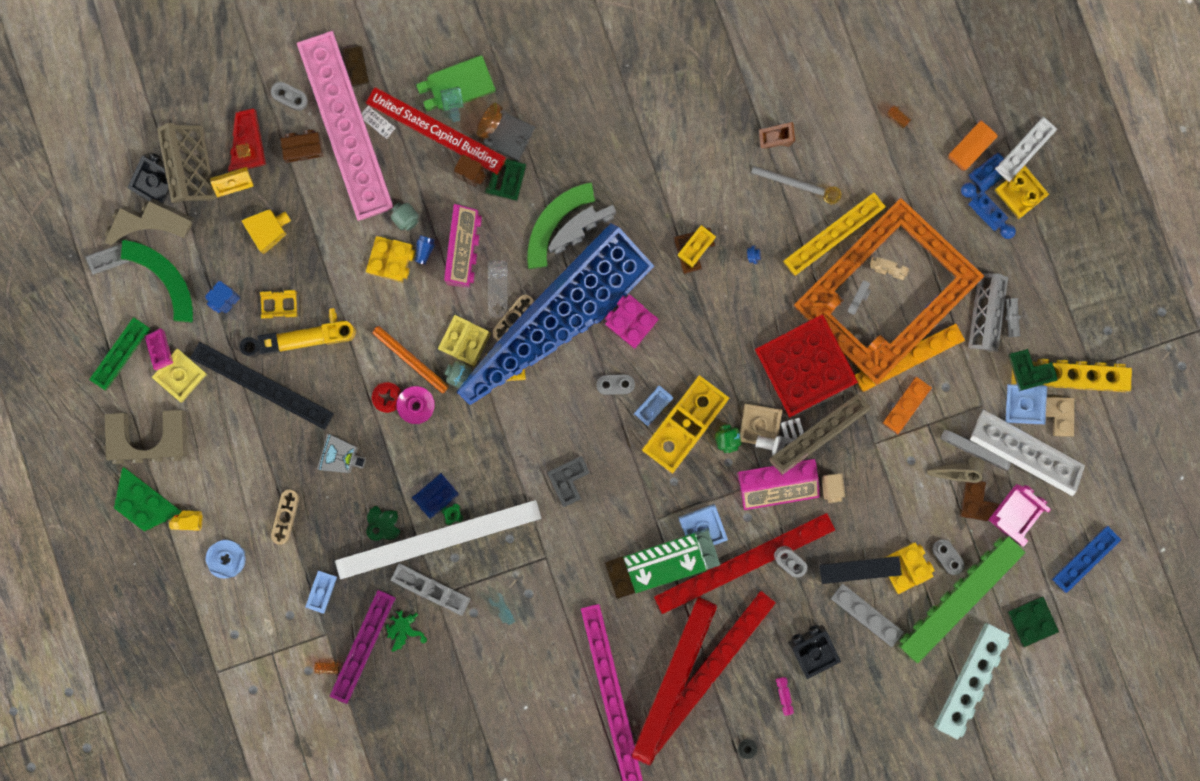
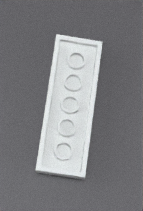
M985 410L980 413L970 438L971 441L1071 496L1076 493L1085 465Z

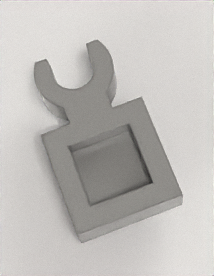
M863 280L848 309L849 313L855 315L862 299L867 300L871 292L868 289L870 283Z

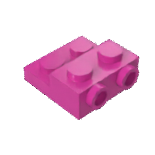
M629 294L627 298L623 296L617 303L619 308L615 312L611 310L606 316L605 320L607 322L605 326L635 349L659 319Z

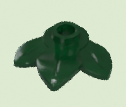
M374 506L367 515L369 524L366 529L367 537L372 541H379L381 539L393 540L397 538L401 533L395 527L398 520V512L388 510L382 513L378 506ZM378 528L380 532L374 534L372 530Z

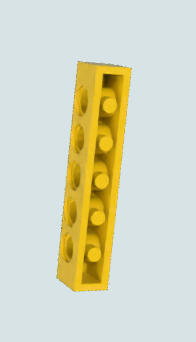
M1037 359V362L1032 363L1036 367L1049 363V359ZM1057 360L1056 363H1053L1058 381L1041 385L1050 388L1129 392L1131 391L1132 368H1126V364H1114V367L1107 366V363L1096 362L1095 365H1087L1088 362L1076 361V364H1068L1067 360ZM1012 370V380H1011V384H1012V385H1017L1016 380H1015V376H1014V373H1013V370ZM1069 370L1075 372L1073 380L1068 377ZM1088 371L1093 372V381L1087 378ZM1108 372L1113 375L1112 382H1109L1106 378Z

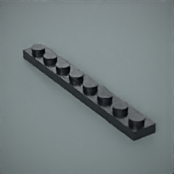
M201 342L198 343L190 359L324 430L327 429L335 414Z

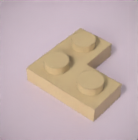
M1047 397L1046 417H1053V436L1074 437V398Z

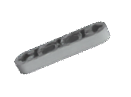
M944 430L940 437L941 440L1003 470L1008 471L1012 464L990 450L951 431Z

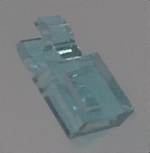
M454 87L441 90L443 109L445 111L448 110L449 119H452V122L460 121L458 108L463 107L461 88Z
M498 593L500 601L495 603L492 598H489V603L499 608L500 613L498 615L503 624L507 622L509 626L516 622L505 603L503 595Z

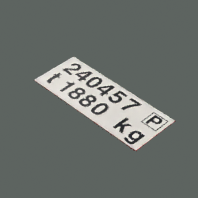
M369 106L362 112L363 120L386 139L395 130L394 126Z

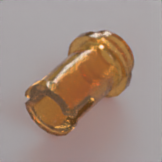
M893 105L887 112L888 118L891 117L902 128L911 121V118L906 116L899 109V106Z
M319 660V662H315L314 673L318 674V676L321 674L338 675L339 662H321Z

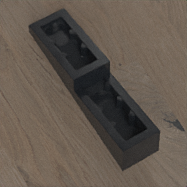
M900 556L819 565L822 584L902 575Z

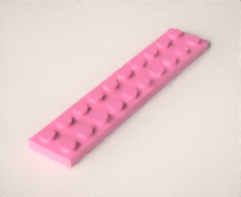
M333 31L298 42L297 46L357 220L361 221L392 210L393 204Z

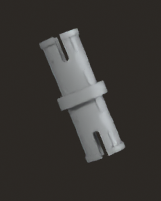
M1018 298L1005 299L1007 308L1005 320L1008 321V337H1020L1019 319H1021V315H1019Z

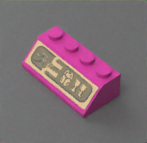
M458 204L453 206L444 281L449 286L470 288V283H474L475 272H472L473 264L476 265L477 253H474L475 246H479L480 235L477 234V228L481 227L482 216L479 215L478 210Z
M815 459L801 461L783 475L774 466L737 472L744 510L820 497Z

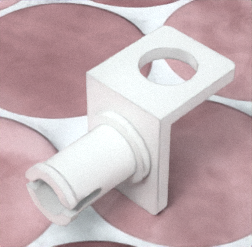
M758 435L756 447L772 450L773 455H775L784 448L786 443L792 442L795 439L776 436L775 439Z

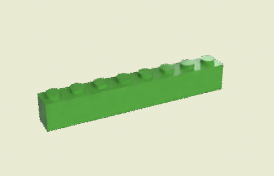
M1009 536L999 537L993 544L995 547L991 551L987 550L980 557L981 561L977 565L973 564L967 570L968 574L964 579L959 578L953 585L955 588L950 593L948 591L944 593L940 598L941 602L937 606L933 605L926 612L927 617L924 620L919 619L913 625L914 630L910 634L906 633L899 640L901 643L898 646L915 663L918 664L1026 553Z

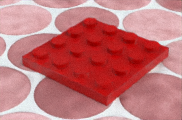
M824 314L755 349L789 418L859 383Z

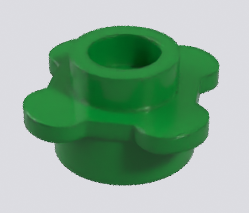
M458 504L442 509L447 525L463 521L464 517L460 513V506Z

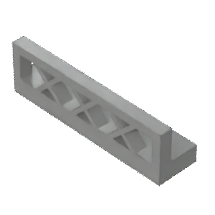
M982 273L984 278H991V285L985 289L983 286L984 278L977 284L968 348L998 352L1008 277L1001 274ZM986 296L989 300L988 304L983 308L981 300ZM982 315H984L986 321L985 324H983L980 327V325L978 324V320ZM981 333L983 336L982 345H975L976 337Z

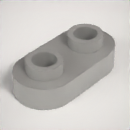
M277 82L271 88V95L276 101L296 111L306 108L308 99L302 91L284 82ZM284 90L285 94L279 96V91ZM297 99L302 100L300 104H295V101Z
M606 375L600 377L597 381V390L603 395L629 394L635 387L634 379L629 375ZM623 381L629 383L627 388L622 387ZM609 382L610 387L605 389L602 384Z
M947 540L936 541L933 544L932 552L944 570L951 575L961 573L964 569V562L951 543ZM941 546L946 547L945 553L940 551ZM954 561L958 564L956 569H953L951 566Z
M781 546L775 551L774 558L776 562L792 577L798 578L806 573L807 564L790 547Z

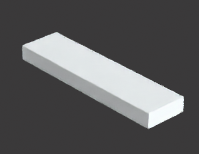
M1043 116L995 170L1010 182L1053 135L1057 128Z

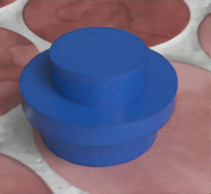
M756 245L747 248L749 263L758 264V260H761L760 248L757 249Z

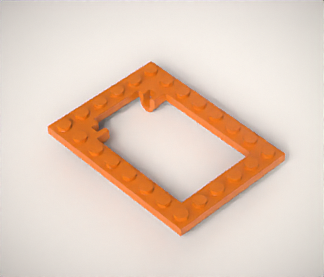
M900 198L794 304V307L808 321L824 314L844 355L877 386L984 278V275ZM901 226L956 278L891 344L879 335L866 348L831 315L835 308L844 302L835 291Z

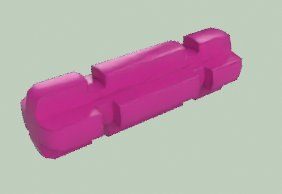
M777 678L776 682L779 687L778 692L781 705H783V714H794L790 691L787 687V678Z

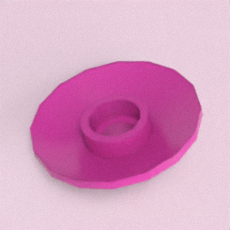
M411 386L405 389L397 400V411L400 417L405 422L411 424L426 422L432 416L435 409V401L432 394L420 386ZM415 402L420 404L418 409L413 408Z

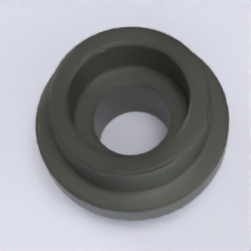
M745 739L739 743L738 753L744 759H751L757 753V745L754 741ZM746 746L751 747V751L749 753H746L744 751V748Z

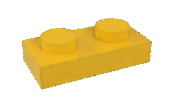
M247 167L210 178L217 197L253 187V181Z
M701 225L677 256L693 267L715 240L716 236Z

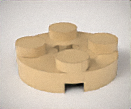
M872 257L870 262V268L875 270L876 273L882 275L888 273L898 280L904 281L909 272L907 267L902 265V268H898L897 263L886 259Z

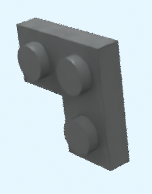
M582 456L547 472L563 507L581 499L573 481L590 474Z

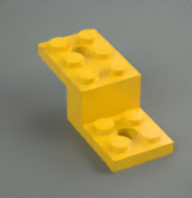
M699 375L642 451L673 474L730 398ZM703 396L708 399L706 407L698 405L697 400L699 397ZM666 441L673 442L674 450L672 452H666L663 449V444Z

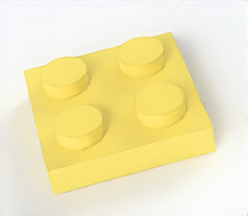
M176 349L171 355L173 363L159 369L152 378L182 403L207 373L182 351Z

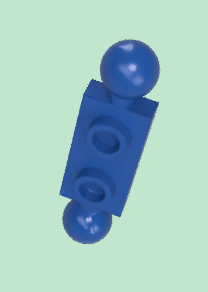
M965 183L961 187L962 195L972 199L968 203L970 207L993 231L1000 228L1001 236L1005 239H1011L1015 236V227L1005 223L1008 217L983 190L977 194L976 187L972 183Z

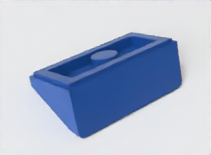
M996 153L968 175L980 192L982 190L984 192L1004 178L995 170L1005 159L999 153Z

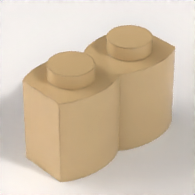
M843 474L821 477L824 500L828 499V503L841 502L842 497H846Z

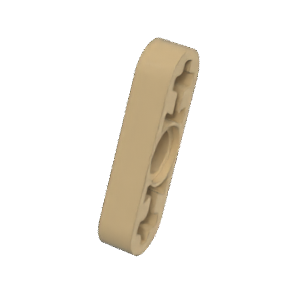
M522 295L493 329L495 340L499 341L501 337H497V330L505 328V325L502 324L504 321L510 327L513 325L508 321L510 314L516 313L519 317L521 316V313L515 310V308L518 307L520 309L522 307V300L527 301L529 299L531 306L534 302L531 296ZM525 307L522 312L524 313L528 307Z
M286 490L280 497L271 533L272 541L279 545L287 543L291 535L299 503V495L294 490ZM290 493H292V497H294L295 500L290 502L289 507H293V510L287 508L282 509L283 505L287 506L288 500L285 499V497L289 496ZM284 511L288 512L291 516L287 523L280 520V515ZM278 524L288 526V530L286 528L283 529L285 539L280 541L276 537V533L281 531V527H277Z

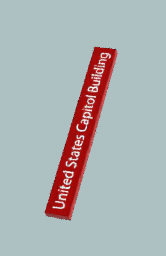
M374 87L366 101V105L451 151L481 163L483 168L498 175L506 160L505 156Z

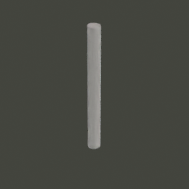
M753 166L751 172L824 196L826 190L825 188Z

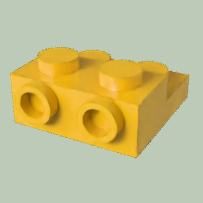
M376 236L366 273L403 283L404 279H407L409 276L410 268H407L409 261H413L415 255L413 246L397 240Z
M912 542L886 556H900L902 575L888 577L897 594L934 577L932 572L935 570L930 561H925L923 557L925 551L921 544L917 545L916 542Z

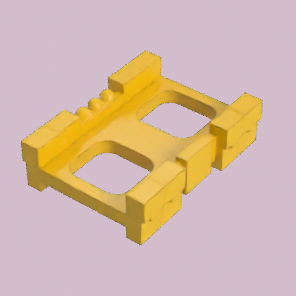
M287 290L284 293L260 292L261 319L284 316L285 318L298 317L296 290ZM284 299H294L293 310L285 311L283 309ZM265 300H275L274 311L265 312Z

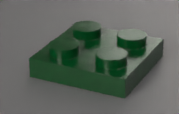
M1044 596L1007 611L1022 647H1027L1059 633Z

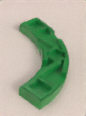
M122 240L120 259L146 267L165 285L173 305V321L193 323L191 296L183 277L176 267L152 248L133 241Z

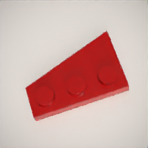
M249 109L236 112L233 128V147L230 151L231 163L228 167V172L245 167L251 169L266 165L256 110Z

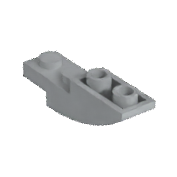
M611 205L596 213L593 206L573 217L552 240L549 246L550 253L555 252V254L566 250L565 247L570 244L575 246L582 243V239L585 238L584 229L590 231L597 227V223L601 221L607 223L614 219L613 216L616 215L614 206Z

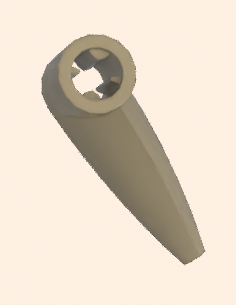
M972 457L968 460V463H951L927 469V475L955 481L977 483L982 480L985 462L979 457Z

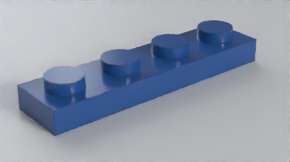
M1105 526L1052 580L1064 593L1069 592L1121 539L1109 526Z

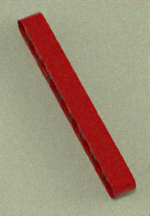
M700 597L696 600L634 748L633 759L649 766L653 763L715 615L717 604Z

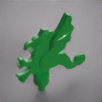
M400 610V612L396 611L399 619L395 618L394 615L392 618H389L395 621V625H391V627H389V624L386 625L387 638L391 637V640H394L399 632L391 650L392 652L402 649L403 645L406 644L407 635L410 637L420 636L422 644L427 642V637L424 636L423 632L415 631L410 626L416 620L415 618L419 616L417 612L403 618V610Z

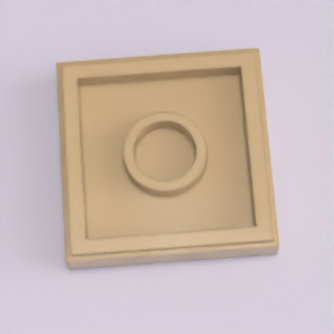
M744 404L739 432L741 441L756 445L758 435L775 439L779 434L782 410Z

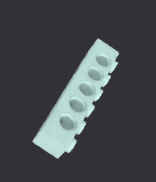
M984 624L934 725L936 729L957 740L965 734L967 729L965 725L968 719H972L975 713L974 706L977 701H981L984 695L982 690L985 684L988 685L993 676L991 672L1000 663V654L1003 649L1007 648L1010 639H1008L1009 634L990 624ZM989 642H993L995 645L992 652H988L986 649ZM981 659H984L986 661V667L980 670L978 668V662ZM972 677H976L978 680L977 685L974 687L969 685V680ZM964 694L969 696V701L966 704H962L960 701L961 696ZM954 712L960 713V719L957 722L952 720Z

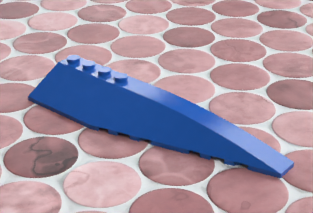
M610 223L519 317L456 392L469 405L478 401L498 385L501 386L512 376L523 372L522 370L529 365L532 366L557 350V347L563 343H568L577 334L585 332L594 323L597 324L613 310L619 300L626 296L647 275L654 265L618 226Z

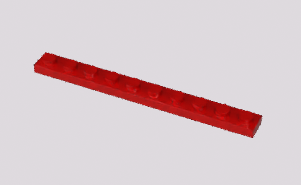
M825 513L654 596L661 613L664 614L775 560L774 553L779 547L788 546L794 551L835 531V528L828 514Z
M762 591L756 595L684 687L657 754L776 604L775 601Z

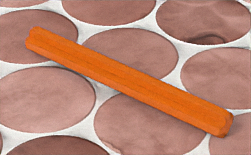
M380 326L373 330V335L441 393H445L448 390V384Z

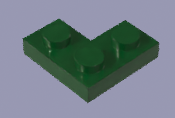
M1029 349L1008 354L1019 391L1058 381L1052 362L1036 367L1033 366Z

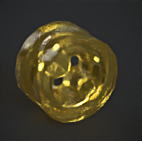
M835 186L827 188L824 193L825 202L830 205L838 203L842 196L840 189ZM830 191H834V193H837L835 200H831L832 198H828Z

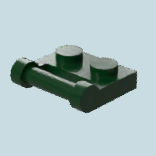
M506 159L503 166H506L501 189H495L499 173L498 175L491 173L489 185L485 189L484 194L518 202L527 164Z

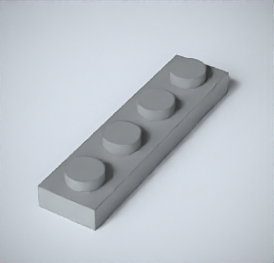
M841 584L830 598L890 647H893L904 633L844 584Z

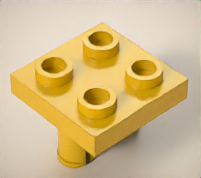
M1023 166L1010 182L1006 180L994 190L1018 219L1049 195L1026 166Z

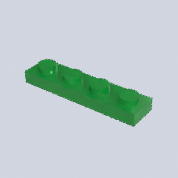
M133 317L89 380L104 391H107L151 328Z

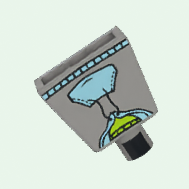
M327 434L317 469L351 473L353 466L363 469L366 458L356 455L358 447Z

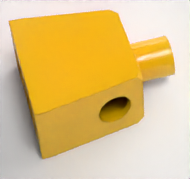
M269 209L243 219L242 223L259 251L265 254L286 236L282 226L289 223L291 219L286 211L275 216L273 211Z

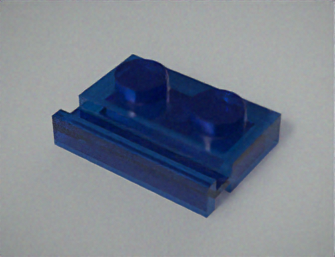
M440 473L415 494L412 499L427 517L432 519L460 494L445 476Z

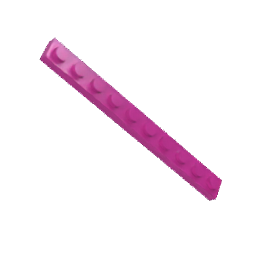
M600 604L581 608L622 780L643 781L638 760L632 758L635 746Z

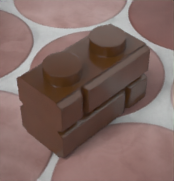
M306 130L301 135L288 133L285 134V137L280 138L283 159L286 163L324 157L321 136L315 130Z
M465 155L460 157L454 168L457 179L467 182V184L474 188L478 184L482 185L486 177L481 163L475 160L472 161L471 158Z

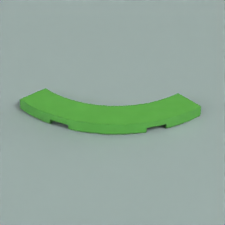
M592 182L564 192L554 199L541 213L529 240L527 258L529 270L547 267L549 240L563 217L580 206L595 202Z

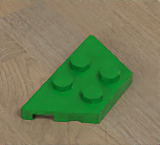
M126 467L122 468L114 509L142 531L146 532L182 512V510Z

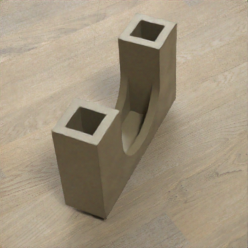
M162 411L163 435L161 441L154 448L145 451L135 447L130 439L129 414H105L106 460L112 461V464H124V460H132V463H143V459H151V462H163V458H170V461H182V457H188L186 411Z

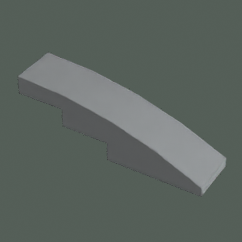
M401 563L398 564L391 578V581L461 616H463L471 598Z

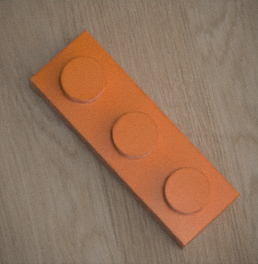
M915 377L882 424L896 434H899L932 387L918 377Z

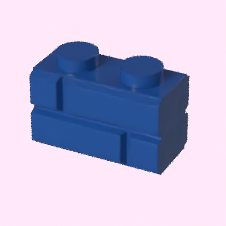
M218 281L213 287L214 290H210L205 296V299L208 300L206 304L217 313L221 311L228 313L233 307L232 304L235 305L240 300V296L222 281Z

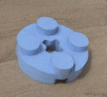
M232 540L218 541L208 549L206 554V564L210 569L209 571L214 576L223 579L238 575L244 568L246 561L244 549ZM228 554L231 561L224 565L221 556Z

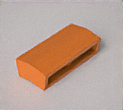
M980 121L952 150L948 158L962 171H965L998 135L983 121Z

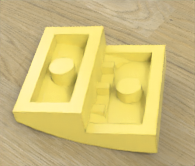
M454 315L438 350L475 367L491 332Z

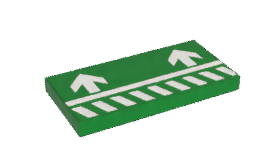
M696 533L623 557L635 594L708 570Z

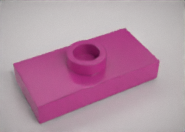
M163 329L144 336L153 369L157 371L173 363Z

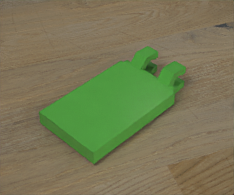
M482 55L430 74L427 77L428 81L416 84L420 94L431 90L433 92L434 98L423 102L426 112L436 108L445 111L496 92Z

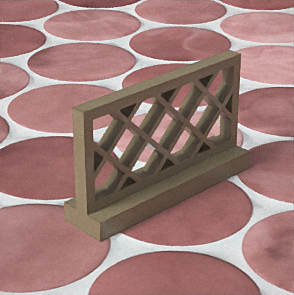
M167 123L157 128L171 203L216 200V194L210 182L212 174L202 126ZM176 131L183 135L181 141L177 138ZM191 131L197 132V141L189 135ZM186 139L193 145L191 150L183 144ZM180 148L187 154L185 159L180 156ZM195 149L201 153V159L193 154ZM189 158L197 164L194 169L187 163ZM183 167L191 173L188 178L184 175ZM199 167L205 172L204 178L197 172ZM193 176L201 182L198 187L191 182ZM187 185L194 191L192 196H188ZM203 185L208 189L209 195H205L201 191Z

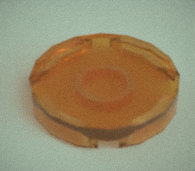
M492 103L483 114L477 128L478 137L487 139V134H492L502 118L500 110H503V107L498 103Z

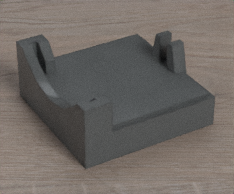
M500 109L496 121L484 141V145L519 162L535 130V126L515 118Z

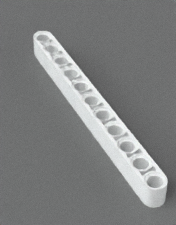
M534 500L336 560L335 563L340 579H344L542 518L537 501Z

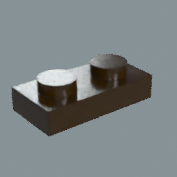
M357 46L343 49L352 87L370 84L363 47Z
M623 556L604 562L616 598L619 599L634 594L635 591Z

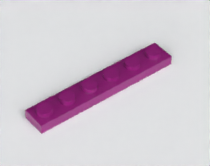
M381 590L377 591L329 697L348 704L396 597Z

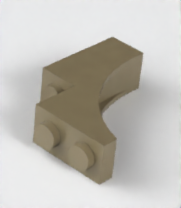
M155 199L144 203L141 209L143 214L122 206L120 209H116L112 216L114 222L112 226H108L104 236L107 237L105 243L112 246L126 234L144 229L163 230L185 238L195 218Z

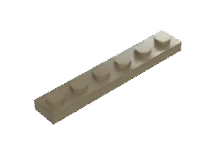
M856 394L770 458L771 464L783 475L870 411V405Z

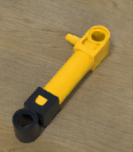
M330 308V323L290 332L258 335V340L246 337L240 342L239 348L242 354L255 358L259 354L266 356L298 348L348 342L355 337L356 330L350 322H338L335 309ZM348 326L350 329L349 334L342 336L341 329ZM249 343L255 344V349L252 352L247 351Z

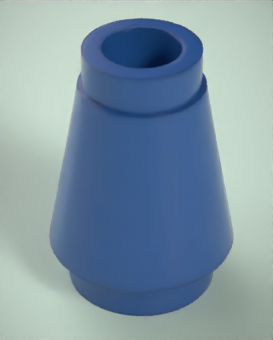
M420 235L416 244L415 262L426 265L435 246V239Z

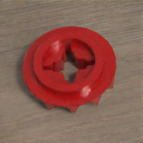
M381 383L373 390L372 403L377 410L391 413L397 410V400L402 392L393 383ZM390 390V396L393 399H395V401L388 400V402L384 406L385 399L382 398L380 394L387 395V393Z

